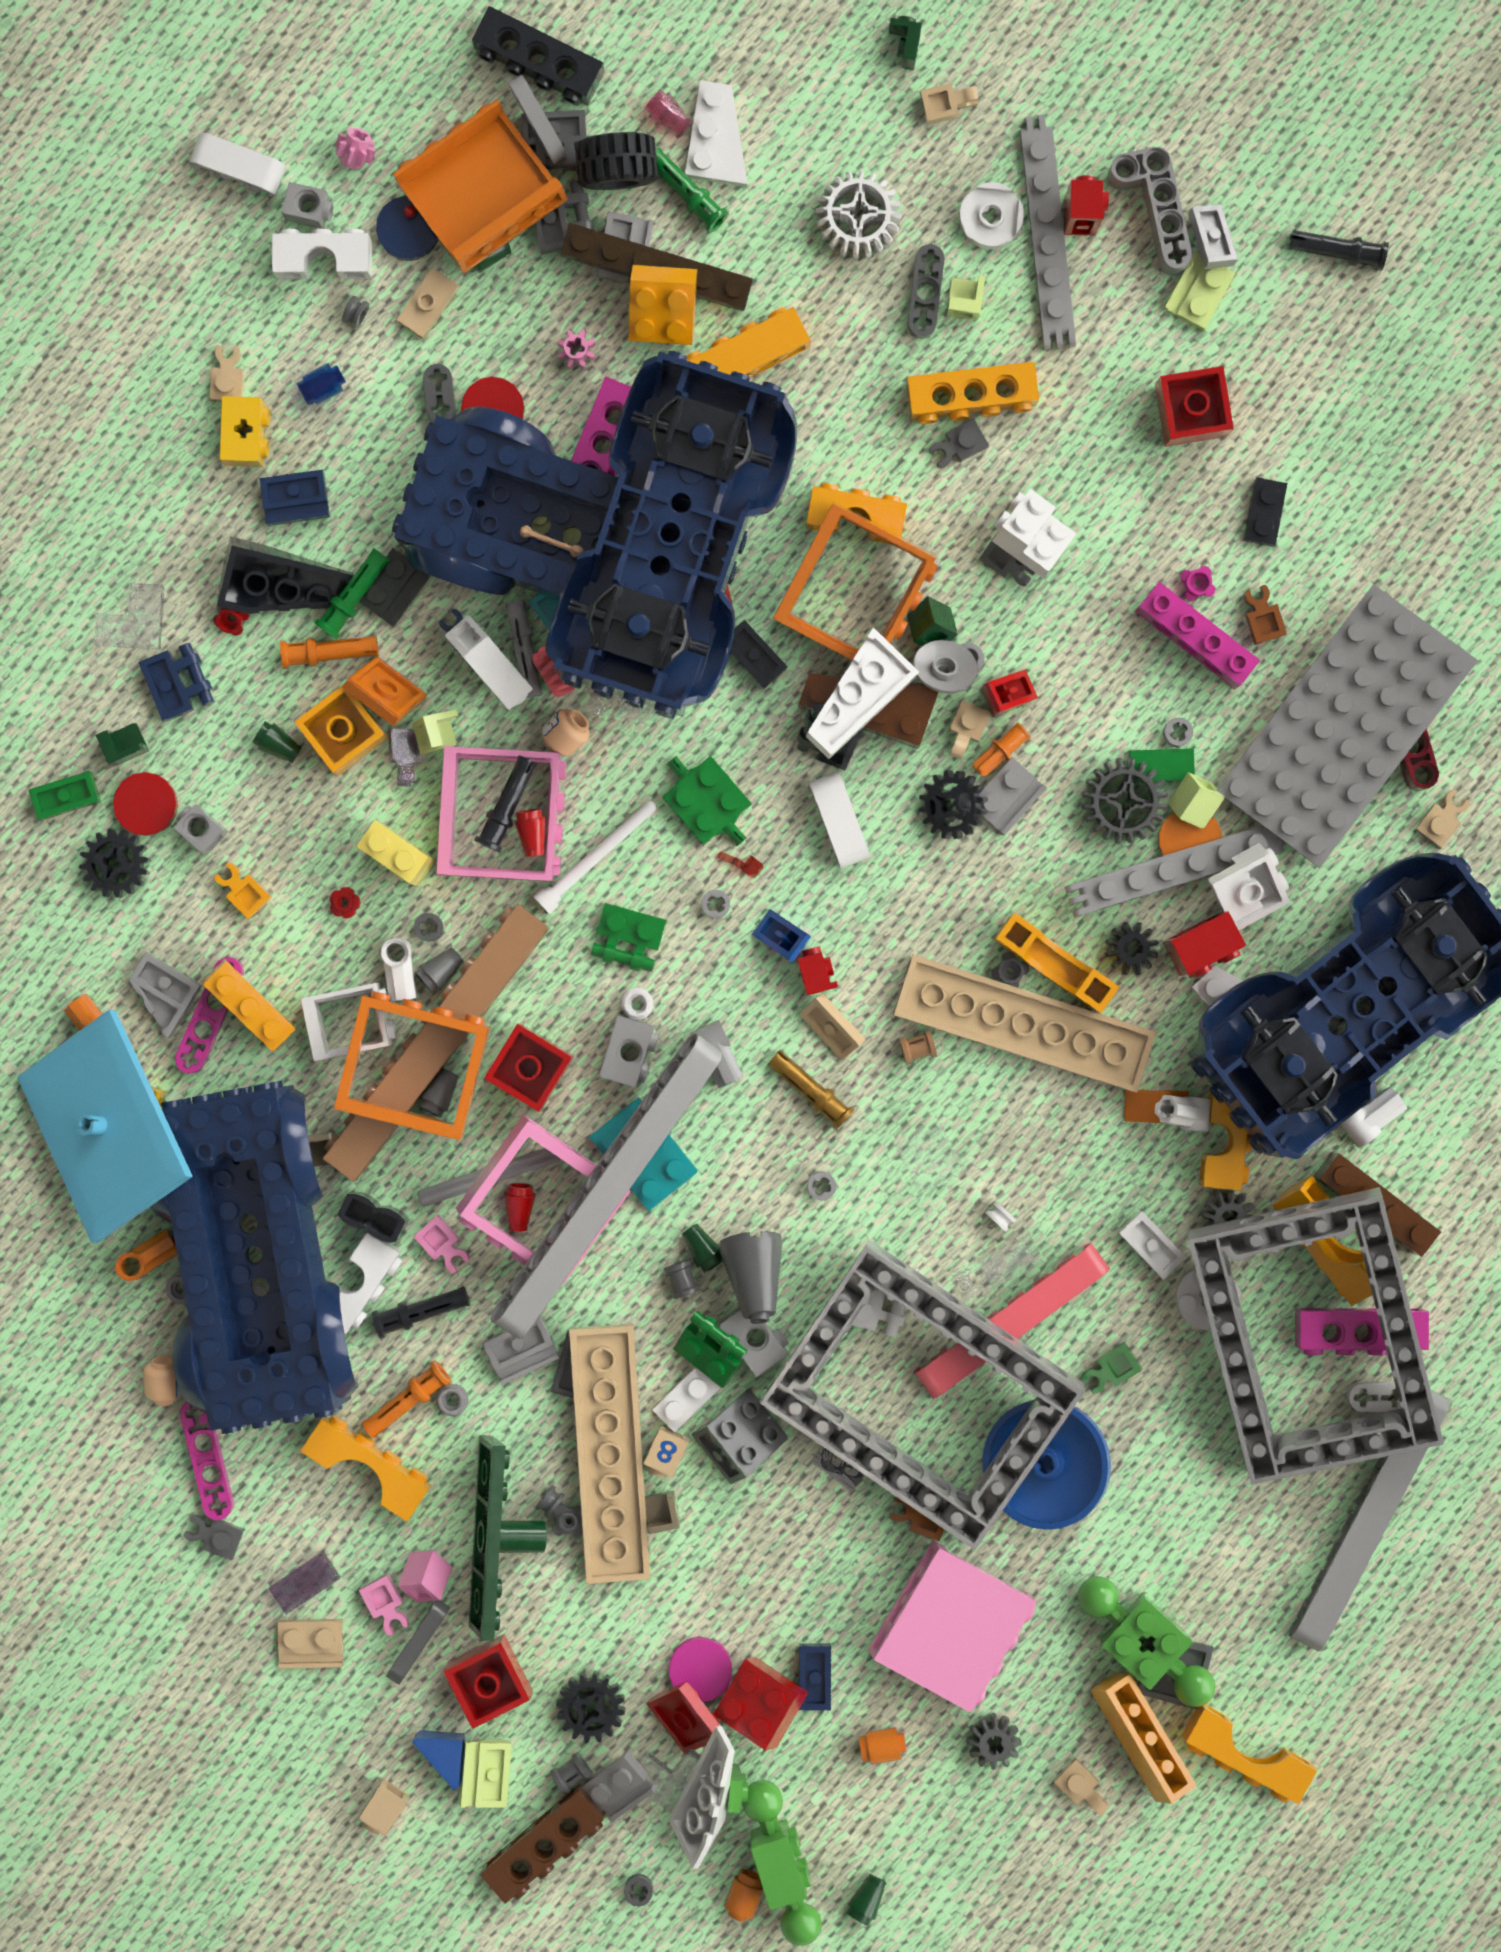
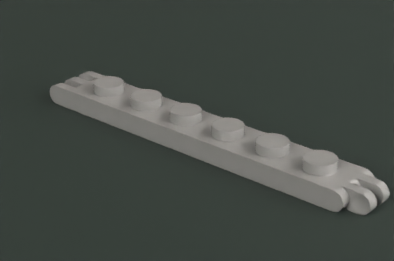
M1044 114L1037 115L1038 128H1033L1032 116H1025L1026 129L1020 130L1043 349H1051L1050 337H1055L1056 349H1062L1064 335L1068 336L1067 343L1069 348L1076 347L1052 126L1046 127Z
M1259 826L1071 884L1064 888L1066 893L1079 890V896L1068 899L1070 905L1083 903L1084 908L1072 911L1075 918L1220 873L1234 865L1232 857L1258 843L1265 849L1270 847L1275 855L1283 853L1281 847L1287 844L1279 840L1277 836L1263 826Z

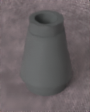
M451 947L420 965L421 969L415 974L432 993L437 988L441 990L464 961Z
M442 1068L440 1073H438L419 1097L422 1099L419 1107L441 1118L444 1112H448L459 1076Z

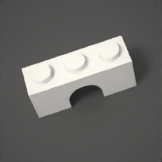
M283 229L281 234H272V272L276 279H309L310 262L320 254H329L336 258V272L340 279H372V240L369 234L364 233L361 229H346L345 233H332L328 229H315L313 233H300L296 229Z
M369 1231L350 1257V1260L359 1265L364 1272L363 1286L359 1290L349 1291L338 1285L341 1292L340 1304L345 1334L352 1327L356 1330L359 1329L368 1315L363 1310L369 1301L375 1304L385 1289L381 1285L387 1274L393 1277L403 1262L398 1258L402 1253L401 1249L390 1242L377 1239Z

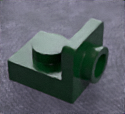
M909 16L890 18L889 34L906 37H900L897 57L902 58V68L914 70L922 23L916 22V19Z

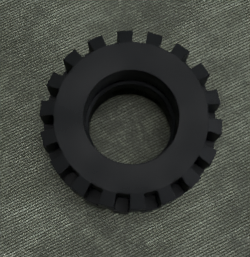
M640 132L606 133L586 137L575 143L578 185L591 190H619L645 186L658 179L655 138L651 135Z

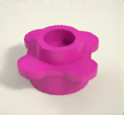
M1201 566L1192 572L1185 570L1180 576V580L1184 583L1186 589L1184 596L1189 601H1194L1197 597L1204 595L1211 597L1215 593L1216 588L1212 585L1211 569L1207 566ZM1195 581H1200L1201 585L1196 586Z

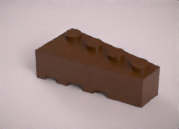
M809 673L798 708L809 711L814 704L819 703L824 706L843 676ZM910 683L864 726L863 730L918 749L939 692L926 687L924 684Z

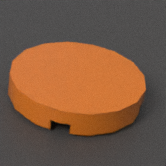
M1173 812L1161 824L1158 832V847L1161 854L1165 856L1222 838V832L1216 819L1213 817L1204 828H1200L1179 819L1175 812Z

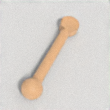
M525 525L520 529V535L523 538H535L566 550L573 557H577L580 552L584 551L583 547L579 545L571 546L534 532L529 526Z

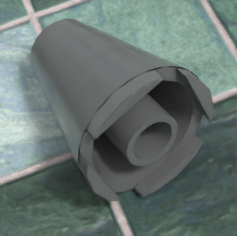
M760 1231L761 1237H750V1232L740 1233L722 1239L720 1241L721 1245L719 1244V1252L742 1315L745 1319H750L752 1324L769 1322L770 1317L776 1313L783 1244L781 1234L776 1232Z

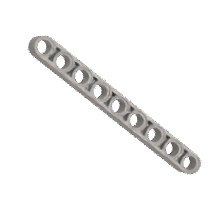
M1431 1390L1439 1425H1441L1449 1409L1450 1400ZM1428 1448L1378 1459L1370 1474L1372 1479L1369 1485H1364L1355 1503L1358 1505L1353 1514H1349L1340 1531L1343 1534L1339 1542L1335 1541L1326 1558L1328 1563L1324 1571L1320 1570L1311 1587L1313 1592L1310 1598H1305L1296 1616L1299 1618L1294 1627H1290L1289 1636L1316 1651H1321L1326 1645Z

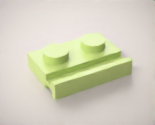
M1195 251L1164 310L1204 331L1230 285L1235 272L1225 267L1204 269L1201 256Z
M464 1740L459 1805L461 1808H466V1806H474L475 1808L507 1807L512 1746L510 1740Z

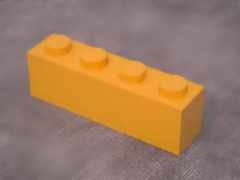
M794 306L787 310L785 307H781L768 315V320L757 324L756 321L751 322L739 330L740 334L730 339L728 336L721 337L711 344V349L703 353L697 350L686 357L687 361L699 364L700 361L712 363L719 367L718 371L729 375L731 371H736L751 378L810 348L811 340Z
M1114 1673L1090 1690L1155 1802L1173 1804L1196 1786L1130 1673Z

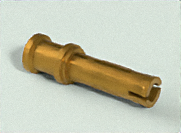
M781 1049L767 1064L813 1104L811 1107L815 1113L820 1112L833 1123V1129L836 1131L855 1110L852 1106L847 1107L834 1096V1090L825 1089Z

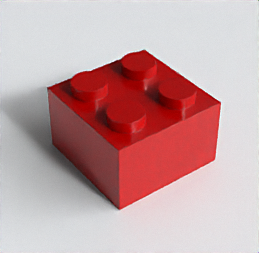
M1224 366L1163 375L1156 381L1155 390L1165 447L1228 437L1234 430Z
M1229 911L1217 913L1162 942L1179 976L1188 975L1189 978H1197L1212 970L1210 964L1216 961L1218 964L1222 962L1227 963L1241 955L1239 949L1246 946Z
M517 1023L484 1079L540 1112L575 1056L523 1024Z
M505 1634L495 1638L494 1641H489L447 1662L443 1671L472 1729L529 1701L532 1696L533 1690Z
M756 1657L746 1658L713 1714L754 1744L767 1751L778 1747L809 1692Z

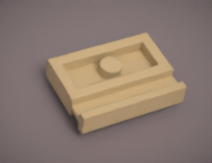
M343 1619L279 1620L278 1669L342 1668L344 1666Z

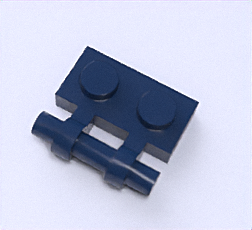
M191 643L179 646L183 658L174 661L171 652L167 650L138 662L163 722L194 711L190 700L192 697L199 696L202 706L215 702L210 692L213 689L209 680H205L199 665L202 661L199 654L194 653ZM188 669L193 681V685L188 687L184 686L179 674L180 671Z

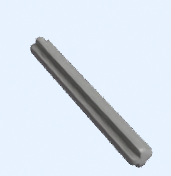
M546 1148L522 1155L511 1160L495 1183L562 1161V1159ZM483 1169L419 1190L417 1195L420 1204L425 1207L467 1193Z

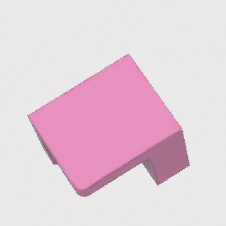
M434 1550L412 1552L408 1556L398 1587L417 1603L440 1601L452 1566Z

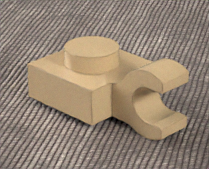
M952 83L920 90L927 125L958 118V108L978 105L976 86L954 92Z
M961 700L949 731L957 734L949 754L950 756L961 760L969 740L977 743L980 741L991 714L990 711Z
M1076 1758L1053 1780L1076 1805L1085 1799L1100 1816L1110 1807L1108 1802L1094 1789L1099 1780Z

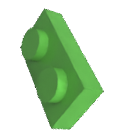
M733 1763L727 1811L728 1813H741V1804L747 1803L748 1783H746V1774L740 1771L739 1764Z

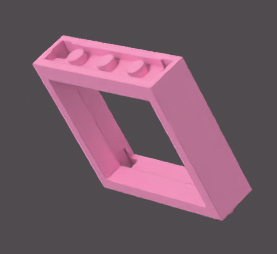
M444 746L437 874L442 876L554 882V875H560L561 856H555L556 843L562 844L563 825L557 824L558 812H564L565 793L559 792L560 780H566L567 762L561 761V755L554 752ZM518 755L537 764H550L544 871L453 866L459 759L516 762Z
M523 1114L456 1206V1210L461 1216L459 1221L472 1231L479 1228L487 1234L485 1236L487 1241L499 1249L503 1245L513 1251L511 1256L525 1266L534 1251L476 1213L475 1210L528 1137L587 1177L591 1174L596 1164ZM628 1190V1192H627L626 1195L623 1197V1199L621 1200V1202L619 1203V1205L616 1207V1209L614 1210V1212L611 1214V1216L609 1217V1219L606 1221V1223L604 1224V1226L601 1228V1230L599 1231V1233L596 1235V1237L594 1238V1240L591 1242V1244L589 1245V1247L586 1249V1251L584 1252V1254L581 1256V1258L579 1259V1261L576 1263V1265L574 1266V1268L571 1270V1272L569 1273V1275L566 1277V1279L564 1280V1282L562 1283V1285L566 1282V1280L569 1278V1276L571 1275V1273H572V1272L574 1271V1269L577 1267V1265H578L579 1262L582 1260V1258L584 1257V1255L587 1253V1251L590 1249V1247L592 1246V1244L595 1242V1240L598 1238V1236L600 1235V1233L603 1231V1229L605 1228V1226L608 1224V1222L611 1220V1218L613 1217V1215H614V1214L616 1213V1211L619 1209V1207L621 1206V1204L624 1202V1200L626 1199V1197H627V1196L629 1195V1193L631 1192L630 1190Z

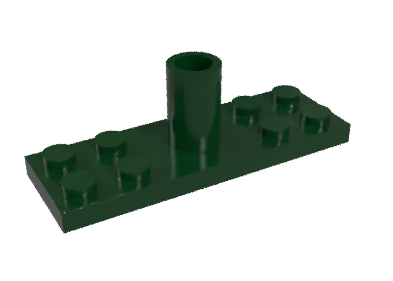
M490 1435L479 1436L468 1625L481 1641H494L495 1631H498L500 1628V1613L496 1611L497 1598H501L502 1581L498 1579L499 1553H544L547 1544V1528L544 1520H501L502 1501H506L508 1496L507 1482H504V1469L509 1468L510 1454L509 1450H505L506 1446Z

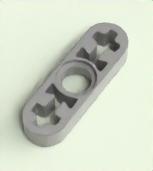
M523 75L508 82L512 94L552 164L566 158L567 153Z

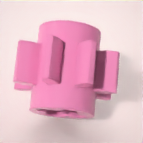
M350 128L347 131V135L338 134L335 144L337 148L336 156H340V162L344 166L351 169H360L363 167L364 161L372 164L376 151L373 149L375 142L371 141V136L366 131L359 128Z
M568 330V338L565 341L558 340V345L564 349L563 352L558 354V359L568 360V370H572L574 365H580L583 370H586L585 362L587 359H596L595 355L589 351V349L596 346L595 341L585 340V330H582L579 335H573ZM578 344H581L583 353L577 352L573 356L570 347L576 348Z

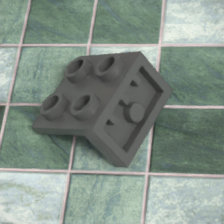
M750 1389L741 1394L714 1420L702 1425L692 1433V1436L730 1484L749 1476L788 1439L785 1432L767 1409L760 1404L759 1399Z

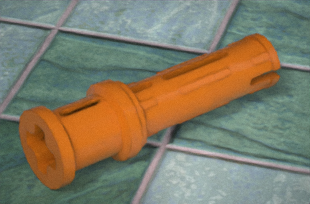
M377 635L318 642L313 638H307L306 642L287 643L285 640L280 641L283 669H289L290 665L309 664L312 667L319 664V661L379 656Z
M433 1360L430 1363V1368L420 1376L409 1379L406 1389L387 1402L367 1420H364L362 1422L363 1428L372 1438H376L378 1434L416 1404L428 1402L431 1399L430 1395L440 1387L451 1384L450 1376L439 1362Z

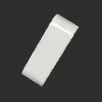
M200 132L189 160V164L198 170L202 167L210 170L209 174L227 181L230 178L239 181L240 186L256 192L260 190L268 192L270 197L276 196L286 169L285 164L272 157L204 132Z
M839 771L808 782L811 792L814 794L815 803L822 822L824 821L827 829L826 832L832 849L836 853L840 869L871 858Z

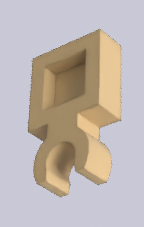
M221 345L216 347L215 355L220 362V368L211 367V401L222 402V396L243 397L244 370L235 368V365L241 358V351L238 346H234V353L231 358L223 357V347Z
M1451 790L1445 795L1443 808L1433 804L1414 829L1439 849L1443 848L1461 824L1460 821L1454 818L1455 815L1464 812L1470 805L1469 800H1464L1459 807L1453 805L1452 798L1457 793L1456 790Z

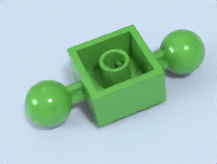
M1095 1576L1085 1580L1078 1591L1079 1606L1087 1615L1094 1618L1106 1617L1113 1623V1626L1100 1639L1101 1646L1145 1687L1151 1690L1167 1673L1174 1680L1175 1694L1183 1704L1190 1707H1201L1213 1698L1215 1681L1212 1674L1206 1668L1199 1665L1186 1666L1179 1659L1193 1644V1641L1178 1624L1143 1592L1126 1610L1118 1603V1590L1109 1579ZM1141 1636L1145 1638L1153 1636L1151 1639L1153 1645L1151 1647H1141L1142 1644L1139 1638Z
M757 1780L748 1786L747 1803H742L745 1814L760 1824L759 1828L751 1830L752 1855L770 1911L786 1907L780 1922L783 1936L793 1945L806 1946L817 1939L822 1927L821 1918L817 1910L813 1906L804 1903V1900L807 1899V1887L811 1886L808 1863L805 1857L799 1858L802 1855L800 1850L801 1842L796 1826L790 1828L787 1819L778 1820L777 1816L783 1806V1797L780 1789L770 1781Z

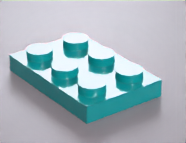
M640 1097L589 1136L603 1155L642 1102ZM668 1134L630 1189L646 1209L650 1211L694 1176L698 1169Z

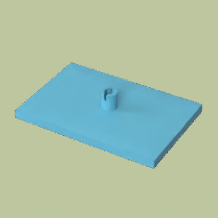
M108 1010L17 1077L91 1243H99L193 1177L116 1010Z

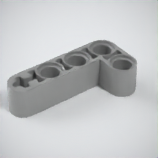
M1150 147L1118 155L1113 160L1108 171L1110 185L1117 190H1127L1142 186L1159 266L1167 275L1177 276L1181 274L1191 260L1192 251L1169 153L1161 147ZM1147 161H1158L1162 166V170H1151L1147 165ZM1116 168H1127L1131 176L1128 178L1120 177L1116 173ZM1154 192H1165L1168 195L1169 201H1158L1154 197ZM1161 223H1172L1175 226L1176 232H1164L1161 228ZM1173 249L1175 256L1182 258L1179 264H1176L1175 259H1169Z

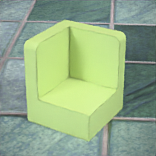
M979 275L977 281L959 278L952 279L946 316L978 320L985 276Z
M457 709L423 716L412 723L420 754L444 749V746L453 747L456 745L450 721L458 716Z
M1188 772L1170 798L1168 805L1179 819L1204 828L1224 800V796L1217 792V788L1212 782Z

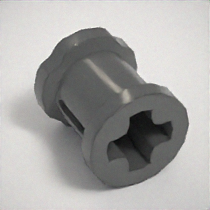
M691 1259L664 1268L665 1273L669 1274L675 1290L673 1293L674 1299L701 1290L700 1285L695 1283L690 1269Z
M578 1752L574 1753L573 1759L559 1769L554 1767L550 1771L554 1782L565 1795L570 1793V1788L584 1778L590 1779L593 1776L589 1765Z

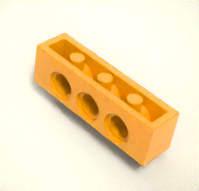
M1035 361L908 376L906 381L910 420H918L920 425L937 422V417L950 416L951 421L965 420L969 418V414L981 412L982 417H993L1000 415V410L1013 409V413H1026L1032 411V406H1037L1039 401ZM1006 384L1012 389L1013 395L1007 398L1001 397L997 394L996 387ZM968 388H975L980 392L981 399L970 401L965 397L964 391ZM936 392H944L948 395L950 401L945 405H938L934 402L932 395Z

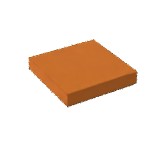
M377 656L349 677L342 687L393 727L417 708L427 696L425 692Z

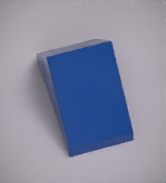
M769 909L752 933L754 937L791 963L811 937L771 909Z
M426 1730L417 1732L412 1743L453 1790L459 1787L465 1733Z

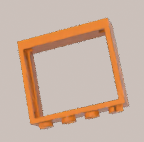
M833 501L773 619L853 661L859 651L858 648L791 613L840 517L922 560L882 634L890 644L894 637L900 639L908 624V622L903 620L909 609L915 611L923 596L918 591L924 580L927 582L931 581L938 565L934 563L936 555Z
M372 991L371 996L362 995L334 1109L456 1140L463 1139L491 1026L483 1025L485 1019L466 1014L465 1020L452 1017L453 1011L435 1006L433 1012L421 1009L422 1003L413 1000L403 999L402 1004L389 1001L391 995ZM371 1008L476 1034L454 1123L349 1097Z

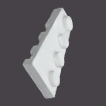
M873 628L812 724L806 737L830 759L917 677L919 671Z

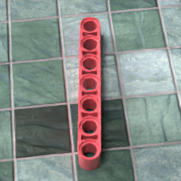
M1088 1243L1083 1246L1085 1249L1076 1256L1073 1254L1058 1265L1059 1269L1050 1275L1049 1273L1045 1274L1033 1283V1288L1026 1293H1019L1007 1302L1008 1306L1000 1312L996 1310L987 1319L1018 1339L1104 1276L1110 1270V1267L1093 1244ZM957 1342L950 1349H943L930 1359L932 1362L924 1368H917L914 1374L934 1399L945 1393L986 1361L976 1354L971 1356L968 1354V1349Z

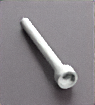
M652 801L646 802L554 886H548L545 889L541 888L533 895L549 915L559 907L557 903L562 900L560 898L561 895L655 812V803Z

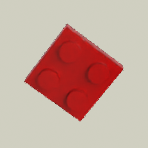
M687 1681L656 1694L646 1703L684 1754L706 1746L715 1727L721 1726L718 1718L708 1710L701 1701L698 1692Z

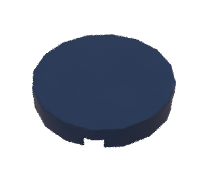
M404 195L392 199L383 206L377 217L376 232L380 244L389 255L399 260L414 261L429 254L436 246L438 239L418 211H416L413 218H407L404 215V208L408 205L413 206L407 196Z

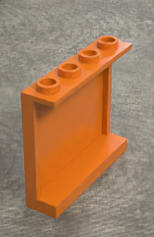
M498 99L491 104L483 105L476 112V115L465 123L461 122L455 125L448 135L439 141H433L428 144L424 152L414 159L404 161L398 170L393 173L401 190L463 274L568 200L562 184L556 177H552L504 113Z

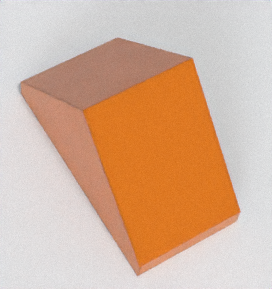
M1125 1089L1124 1121L1161 1123L1160 1118L1155 1114V1105L1162 1099V1096L1189 1097V1091L1138 1090L1136 1093Z

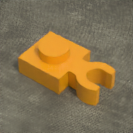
M228 862L226 866L232 872L231 878L224 880L219 874H216L214 878L218 884L232 889L225 897L247 919H251L272 896L250 874L241 879L239 868L235 864Z

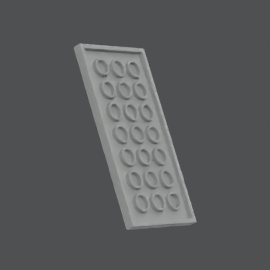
M1373 584L1217 789V792L1320 868L1478 660Z

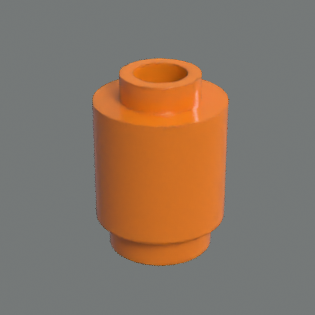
M896 1727L866 1732L865 1736H859L863 1763L871 1761V1765L902 1760L901 1753L907 1752L904 1733H897Z
M741 1869L739 1875L734 1876L724 1904L731 1918L745 1922L747 1918H754L764 1891L758 1873Z

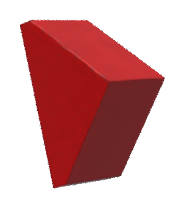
M1026 669L983 684L980 689L993 718L1038 698Z

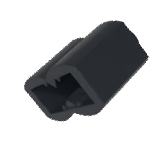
M363 1192L348 1193L338 1212V1216L346 1224L355 1228H367L377 1239L390 1243L401 1239L410 1220L401 1210L392 1206H381L375 1198Z

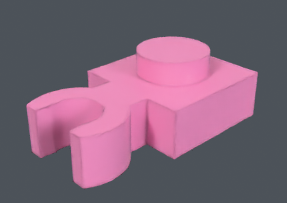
M439 1214L413 1236L434 1261L442 1254L445 1258L446 1268L452 1273L458 1270L452 1263L454 1256H461L465 1262L470 1259L469 1254L465 1250L456 1248L453 1245L459 1237Z
M389 1573L360 1588L359 1592L373 1619L381 1615L385 1619L383 1628L387 1635L391 1636L394 1633V1629L391 1626V1621L394 1619L399 1620L404 1628L409 1625L407 1615L396 1608L403 1603V1599Z

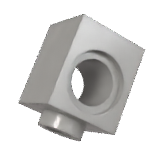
M289 182L281 213L286 221L324 229L325 221H330L332 218L334 203L330 202V197L326 190ZM306 202H317L314 211L309 213L302 211V207Z
M196 804L192 808L190 806L185 807L177 816L176 820L178 823L174 826L176 831L199 852L208 855L229 832L205 809ZM198 819H203L206 823V831L201 836H195L192 831V826Z

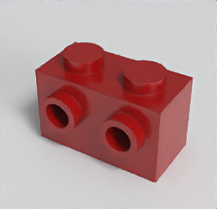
M1082 175L1076 177V180L1070 181L1064 197V235H1096L1102 220H1104L1105 211H1108L1109 191H1103L1104 180H1095L1094 176Z

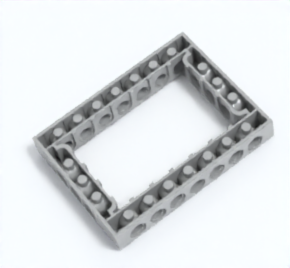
M1380 1187L1188 1230V1241L1251 1485L1444 1445ZM1356 1227L1401 1409L1274 1435L1229 1258L1235 1261L1247 1260V1256L1268 1251L1278 1253L1281 1248L1305 1243V1246L1312 1245V1241L1335 1236L1338 1239L1345 1238Z
M869 1239L764 1395L760 1404L976 1550L1084 1394V1383ZM875 1288L887 1294L886 1298L891 1302L894 1299L908 1308L918 1320L921 1317L941 1331L940 1335L943 1337L949 1336L967 1348L968 1354L971 1356L976 1354L995 1367V1372L998 1374L1004 1373L1022 1385V1390L1026 1393L1030 1391L1036 1395L1032 1404L969 1495H966L809 1388L827 1359L833 1354L843 1335L850 1329L862 1307L867 1304Z

